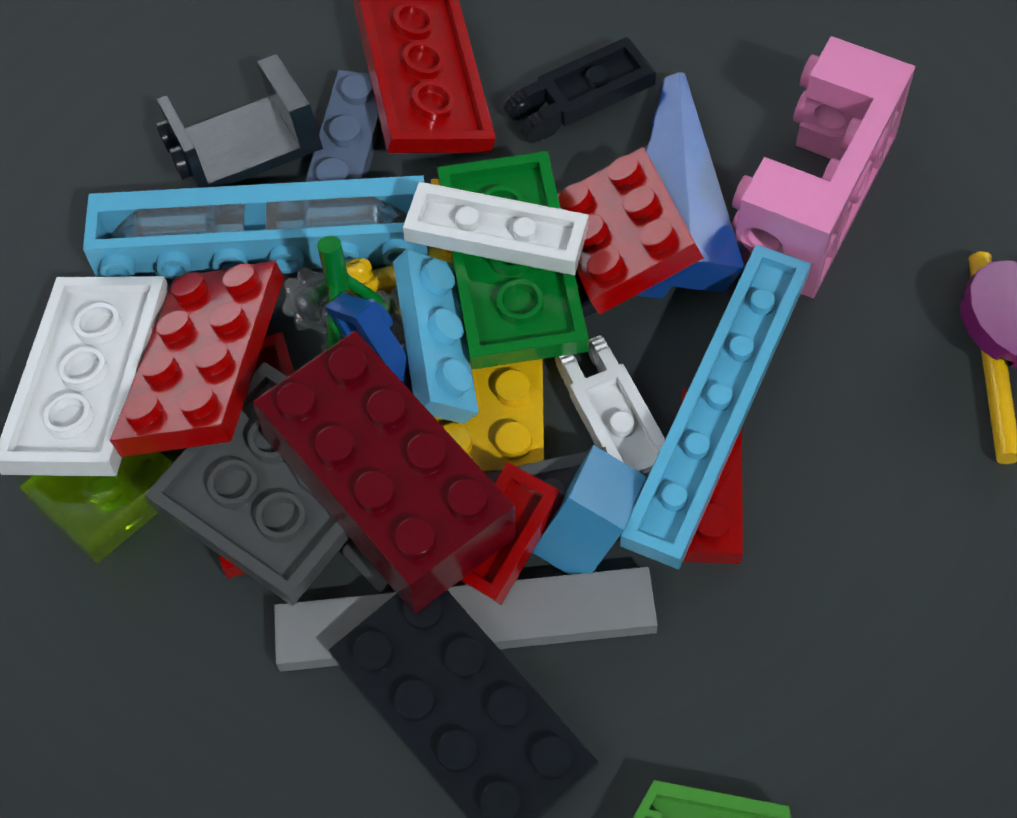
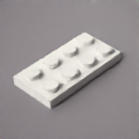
M164 276L56 278L0 437L1 475L117 476L122 457L110 442V438L168 294L169 286Z

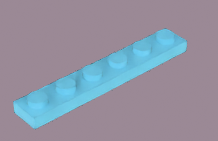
M757 244L755 245L632 510L626 527L621 534L620 547L675 569H680L806 283L811 263Z

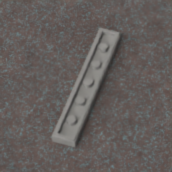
M649 567L516 580L502 605L467 585L454 586L448 589L451 595L499 649L657 633L658 624ZM396 592L296 602L293 606L289 603L274 605L276 666L279 672L339 666L328 650L393 597Z

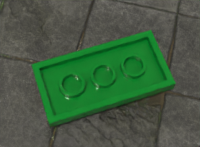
M548 151L437 167L439 186L560 209ZM451 251L472 370L589 352V338L575 275Z

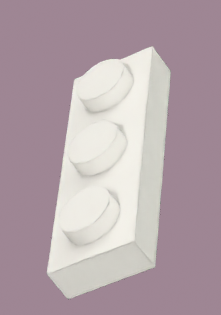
M419 182L403 226L405 242L575 275L588 231L589 214Z

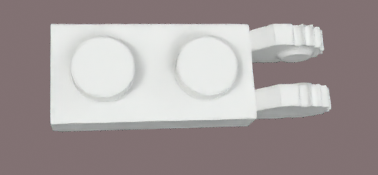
M601 335L589 339L588 352L592 363L597 368L598 374L585 378L575 356L572 354L555 357L556 366L570 392V398L596 447H606L608 454L647 476L644 481L646 482L665 438L624 364H618L604 337L602 338Z

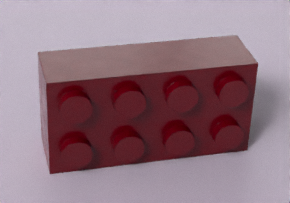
M356 331L350 333L253 401L264 437L414 614H417L516 538L515 506Z

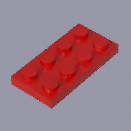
M353 0L387 153L491 152L496 136L459 0Z
M275 260L257 264L244 263L232 268L205 273L192 272L173 279L110 438V442L121 457L232 441L284 280V276Z

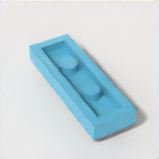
M406 249L393 261L413 394L433 417L465 424L477 415L479 411L453 264Z

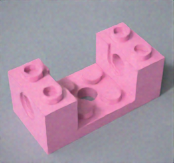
M833 36L828 40L820 57L811 54L803 69L799 86L807 88V90L802 93L793 115V121L800 124L796 146L831 160L822 178L767 157L763 158L753 178L747 175L743 176L733 198L732 208L737 209L738 212L731 224L744 267H746L756 244L811 263L810 271L801 294L814 299L896 138L916 66Z

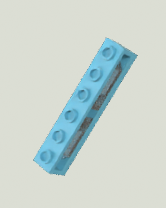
M424 175L89 194L83 251L96 277L164 276L168 279H174L192 272L205 273L232 268L244 263L257 264L274 260L277 262L282 273H295L299 270L322 269L317 248L318 241L325 236H336L341 240L345 263L362 257L370 261L371 266L394 265L393 261L406 249L429 256V246L405 242L403 226L418 183H425Z

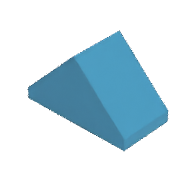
M592 445L563 495L565 497L532 553L568 575L592 574L624 531L647 476Z

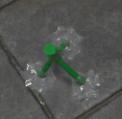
M325 236L318 241L317 248L323 272L317 273L309 268H302L298 271L297 279L289 278L284 282L283 288L286 299L282 306V312L286 316H295L293 322L298 330L315 329L322 334H327V343L321 345V354L340 341V330L325 307L342 292L348 294L347 289L362 299L368 300L371 298L381 304L393 320V326L390 330L399 344H404L405 337L397 284L393 287L391 294H387L382 290L375 292L350 276L347 272L341 240L338 237Z

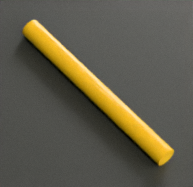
M976 252L969 256L971 277L978 270L992 262L990 253ZM981 350L996 461L1000 464H1013L1017 462V425L1007 360L1000 357L996 361Z

